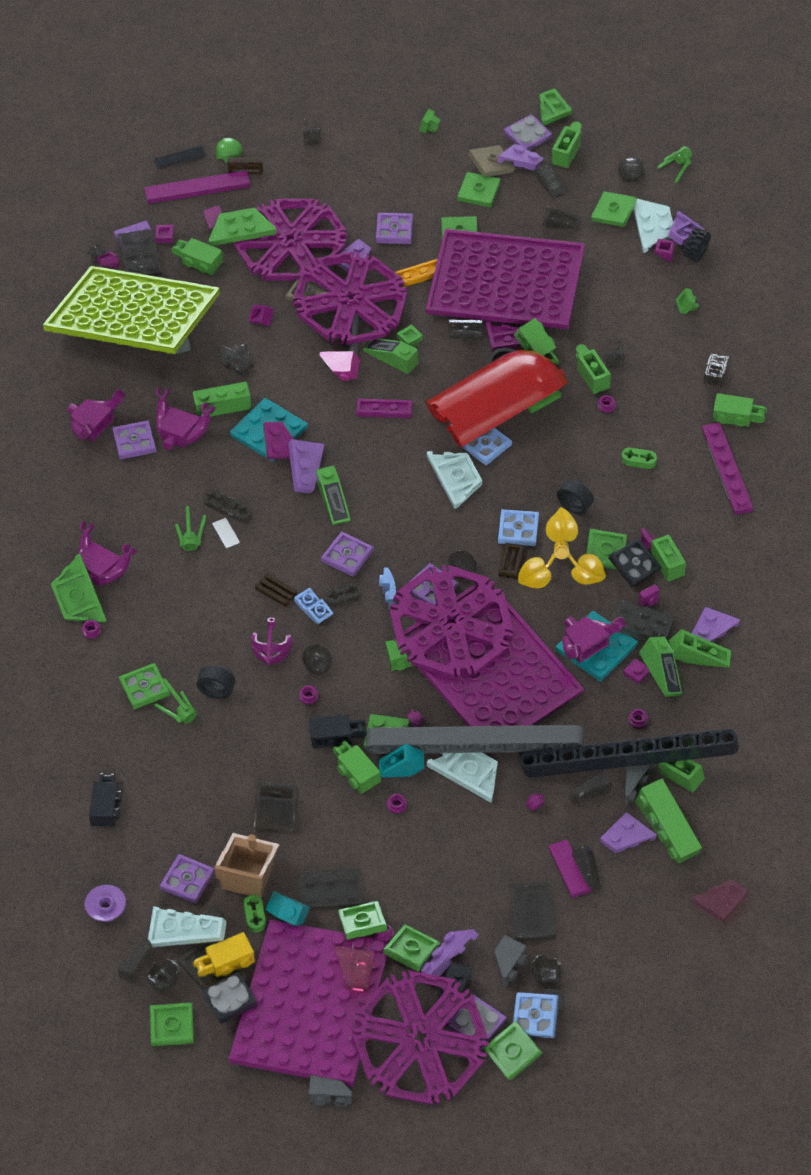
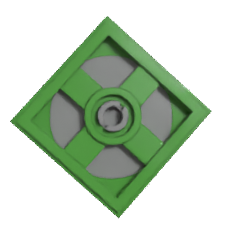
M155 663L119 676V681L133 710L170 696L169 690L162 681L163 678Z

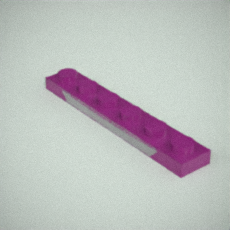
M720 422L703 425L702 433L734 515L753 512L752 503Z

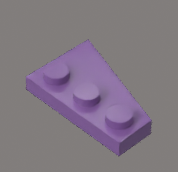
M291 439L288 442L294 491L312 493L316 485V470L320 467L324 444Z
M474 929L449 932L444 937L442 945L432 953L433 957L430 961L423 965L421 973L440 976L451 965L450 959L461 954L466 949L464 944L469 939L475 940L479 934Z

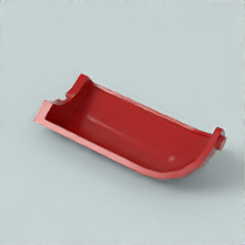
M517 350L503 355L427 400L425 404L433 418L441 423H447L448 427L446 429L460 448L554 393L568 382L566 381L564 371L558 369L547 357L535 351Z

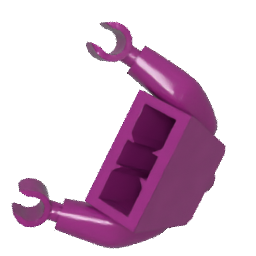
M159 387L156 391L157 396L160 397L157 404L156 425L157 431L161 434V439L164 441L162 446L166 450H172L174 445L184 448L187 444H191L202 437L207 431L211 418L210 414L215 412V406L211 405L208 411L209 403H203L201 409L204 414L201 417L170 406L168 407L165 398L170 393L169 389L165 388V394L162 395L161 387Z
M120 389L113 393V398L110 400L92 401L87 399L80 406L74 403L69 405L67 412L71 414V428L79 440L89 439L93 442L114 420V409L126 397Z
M83 521L80 524V529L84 533L81 534L78 554L82 556L91 581L102 586L105 583H110L120 578L127 571L131 561L130 555H135L136 549L130 548L131 544H124L122 546L123 555L120 557L93 541L91 543V535L89 533L94 530V524L89 523V528L87 529V522Z
M570 616L564 621V625L567 627L562 640L564 653L568 659L576 658L581 663L609 646V637L616 632H620L621 628L627 625L622 617H618L611 624L591 620L589 617H584L577 622Z

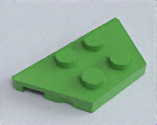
M255 208L222 213L219 215L211 233L209 245L216 246L276 235V228Z
M77 554L71 564L66 566L61 575L51 583L63 617L69 621L86 622L88 620H95L96 622L106 623L108 621L82 556Z

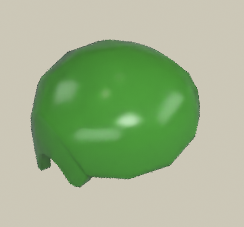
M224 138L219 141L215 150L216 158L218 160L223 159L225 163H227L228 158H240L242 154L241 144L232 138Z

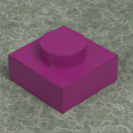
M156 225V243H173L174 225Z
M656 585L639 592L638 604L642 608L653 606L659 600V588Z
M636 658L623 671L624 676L638 685L651 673L648 667Z

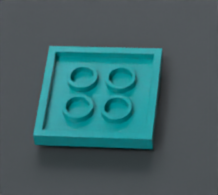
M264 398L230 431V436L267 458L263 431L264 422H283L294 440L308 428V423Z
M592 611L587 616L591 620L611 624L595 611ZM621 630L609 637V646L585 661L579 663L576 658L568 660L601 682L638 646V641ZM561 641L556 646V651L566 657Z

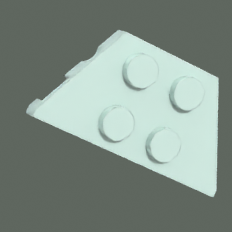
M637 199L633 212L642 250L647 252L650 247L657 244L658 239H671L668 235L673 221L669 206Z
M432 451L427 452V458L454 509L458 508L482 485V479L468 453L454 454L452 452H444V455H435Z
M442 753L441 757L435 760L431 758L427 761V767L490 803L492 802L498 761L483 753Z

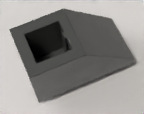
M504 935L494 950L495 965L501 984L504 987L509 982L515 980L518 973L517 969L519 966H523L528 958V955H526V945Z
M310 1075V1102L323 1106L326 1103H331V1097L335 1096L336 1106L345 1107L347 1103L352 1104V1092L341 1080Z

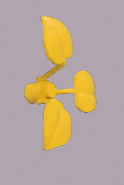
M562 507L557 510L546 524L547 536L556 542L554 553L549 562L545 565L542 558H531L525 562L518 575V582L531 588H543L551 580V571L548 567H550L555 558L566 559L568 557L575 565L571 574L578 583L585 585L594 584L604 580L606 577L603 564L597 556L584 554L578 559L577 563L569 553V545L566 541L575 540L578 534V526L573 516Z

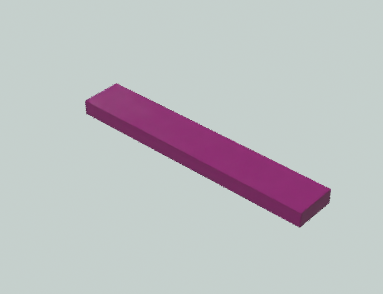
M247 171L149 186L144 187L147 204L248 188L250 187Z

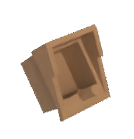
M232 833L214 868L215 876L217 879H220L222 889L248 896L257 895L262 898L274 865V858L279 844L256 839V836L253 834L244 836Z

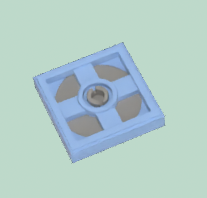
M493 428L462 448L487 466L512 445V440L496 428Z
M501 509L498 544L510 543L536 546L539 512Z
M517 992L513 1022L517 1021L529 1037L554 1038L559 996Z

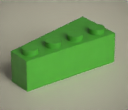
M663 779L641 788L635 802L668 849L671 859L679 864L698 855L702 847Z

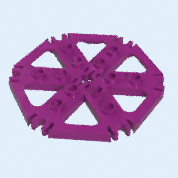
M274 199V201L269 200L270 206H265L262 203V209L258 205L256 210L276 228L277 234L234 242L235 250L251 274L254 272V276L261 273V279L264 280L266 278V281H296L300 279L303 268L305 270L306 265L313 268L311 261H315V258L308 248H331L333 252L329 256L341 254L347 245V230L329 205L327 207V204L324 203L322 206H319V200ZM284 209H305L292 224L283 212ZM321 219H328L335 230L312 229ZM250 248H270L255 263L252 262L246 253ZM289 255L299 268L298 273L279 274L275 272Z
M355 251L316 258L315 261H311L313 268L306 265L305 270L304 268L302 270L293 299L294 308L300 307L296 309V314L299 319L327 341H329L331 336L332 343H334L336 338H340L341 345L344 344L345 339H347L346 345L384 338L386 335H390L389 328L396 330V326L398 327L408 292L406 287L400 288L404 286V280L373 255L369 260L368 253L365 258L360 257L359 251L356 253V257H354ZM343 263L349 264L350 268L346 281L342 280L327 267ZM371 269L378 271L388 279V281L364 285L367 273ZM310 281L317 283L328 292L308 297L303 296L306 285ZM389 299L396 300L397 305L394 315L389 316L377 307L374 302ZM337 310L330 329L323 328L311 318L314 314ZM355 314L370 324L374 331L361 335H352L350 330Z
M442 565V572H437L435 566H433L431 574L429 567L396 592L393 601L399 604L391 603L389 613L398 651L401 649V655L405 653L410 654L407 657V662H411V665L455 679L454 672H456L457 679H460V672L462 671L467 673V677H470L471 670L473 676L507 651L510 642L504 639H512L513 627L504 592L501 594V588L496 591L492 590L491 588L494 587L495 582L491 581L490 578L448 565V568ZM454 577H461L476 582L478 588L457 603L452 579ZM430 581L437 606L411 597L410 592L423 582ZM492 603H496L500 609L502 624L494 625L474 617ZM403 616L428 626L414 637L407 638L403 634L400 618ZM448 619H450V620L455 619L454 624H453V623L447 624V623H448ZM466 638L493 646V649L479 660H473L470 657ZM445 640L450 659L449 664L444 665L425 658L424 655Z
M409 970L407 973L410 979H407V974L403 971L401 973L402 981H397L395 976L391 975L393 985H391L387 978L356 1013V1015L362 1017H355L354 1021L361 1023L362 1027L359 1029L353 1028L352 1032L361 1035L352 1034L368 1082L375 1076L371 1086H374L377 1082L383 1084L379 1091L381 1094L388 1087L390 1089L384 1096L434 1105L431 1096H434V1102L439 1104L438 1096L440 1094L445 1095L448 1101L450 1100L449 1090L454 1098L484 1063L485 1060L479 1058H486L487 1054L480 1052L479 1048L481 1046L488 1047L489 1043L480 1040L488 1041L489 1038L473 994L465 999L469 990L467 989L464 993L458 992L457 989L461 985L460 982L456 983L454 988H452L451 986L456 979ZM418 983L438 986L443 989V995L425 1016L414 988ZM391 994L395 998L403 1022L373 1017L371 1011L384 995ZM464 1008L470 1014L475 1033L470 1036L442 1029L459 1009ZM417 1028L421 1035H426L423 1045L419 1040H415ZM368 1040H376L399 1046L381 1067L375 1068L370 1062L365 1043ZM438 1053L464 1057L468 1059L469 1067L457 1081L449 1082ZM415 1060L418 1062L426 1085V1090L423 1093L404 1091L397 1087V1081Z

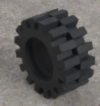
M695 227L692 233L689 234V238L686 239L687 242L684 244L683 255L696 262L700 261L701 257L706 253L707 247H709L711 233Z

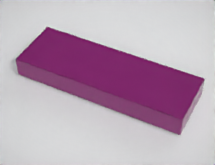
M358 399L356 415L357 417L412 418L413 401Z
M568 840L549 845L548 850L571 898L591 892V888Z

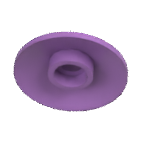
M101 885L92 889L85 899L87 914L94 920L101 922L112 921L118 918L126 906L123 892L112 885Z

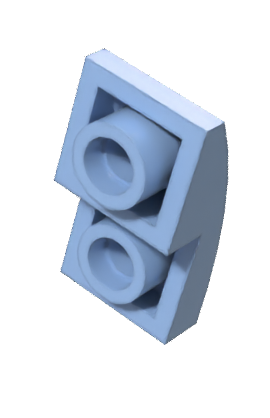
M384 568V574L380 575L379 586L383 587L385 602L388 603L390 609L391 603L397 605V602L393 601L396 594V586L390 570Z
M311 588L294 597L295 603L316 624H320L333 615V612L323 599L319 600Z

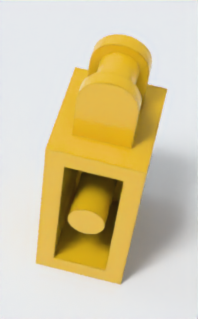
M243 932L207 947L206 955L196 959L193 965L195 968H198L197 973L200 977L213 972L216 978L227 976L237 969L246 968L254 963V951Z

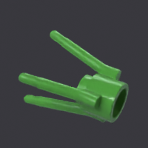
M682 147L679 151L664 158V162L658 165L657 168L660 169L673 160L678 164H684L675 179V183H677L687 166L691 164L692 152L688 147Z
M186 506L187 532L182 536L179 525L175 524L180 540V547H183L186 551H193L198 546H201V537L207 516L203 515L199 532L196 536L191 531L189 506Z
M163 678L162 681L180 706L176 710L178 712L177 715L158 703H155V707L174 718L179 724L182 722L185 724L190 723L197 716L196 710L192 707L183 691L180 692L181 699L170 683Z

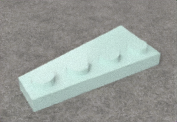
M153 907L147 944L150 947L224 941L227 921L220 917L202 914L199 916L193 915L190 912L181 913L171 909L163 910L159 907Z

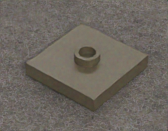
M500 145L469 150L468 155L483 177L512 173L515 170L511 161L497 162L499 155L504 152Z

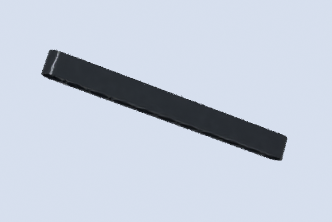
M722 729L528 751L520 756V764L525 776L540 777L733 755L739 750V742L734 730Z

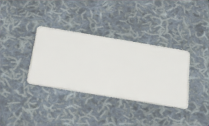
M226 518L212 523L226 548L240 543Z

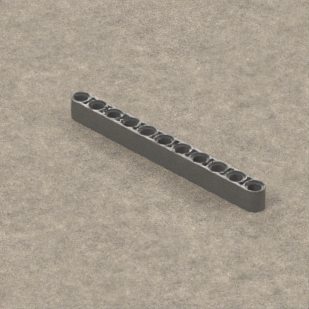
M578 725L370 728L366 732V751L372 754H389L407 743L424 753L528 752L583 745V728Z

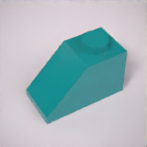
M407 743L379 759L381 778L409 777L424 769V752Z
M273 891L265 910L286 922L300 926L303 925L310 907Z

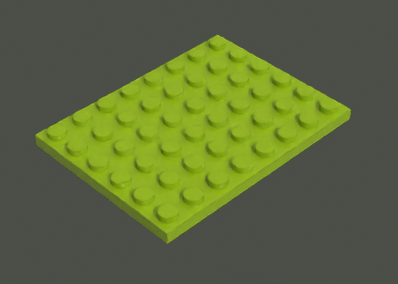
M90 266L45 321L43 327L44 331L175 354L220 295V288Z

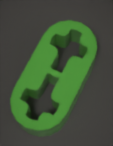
M626 448L622 451L621 459L623 464L627 466L651 469L656 465L657 456L653 451L636 448Z
M249 895L244 900L247 926L251 932L259 933L266 927L263 903L259 896ZM252 902L256 904V910L252 911ZM253 917L258 918L259 925L254 924Z

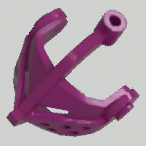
M273 617L268 618V643L259 642L258 633L253 632L251 636L254 655L263 663H267V665L276 664L284 660L289 655L293 645V638L290 634L286 635L285 642L272 643V632L275 627V618ZM280 651L278 654H276L275 656L271 657L272 654H274V653Z

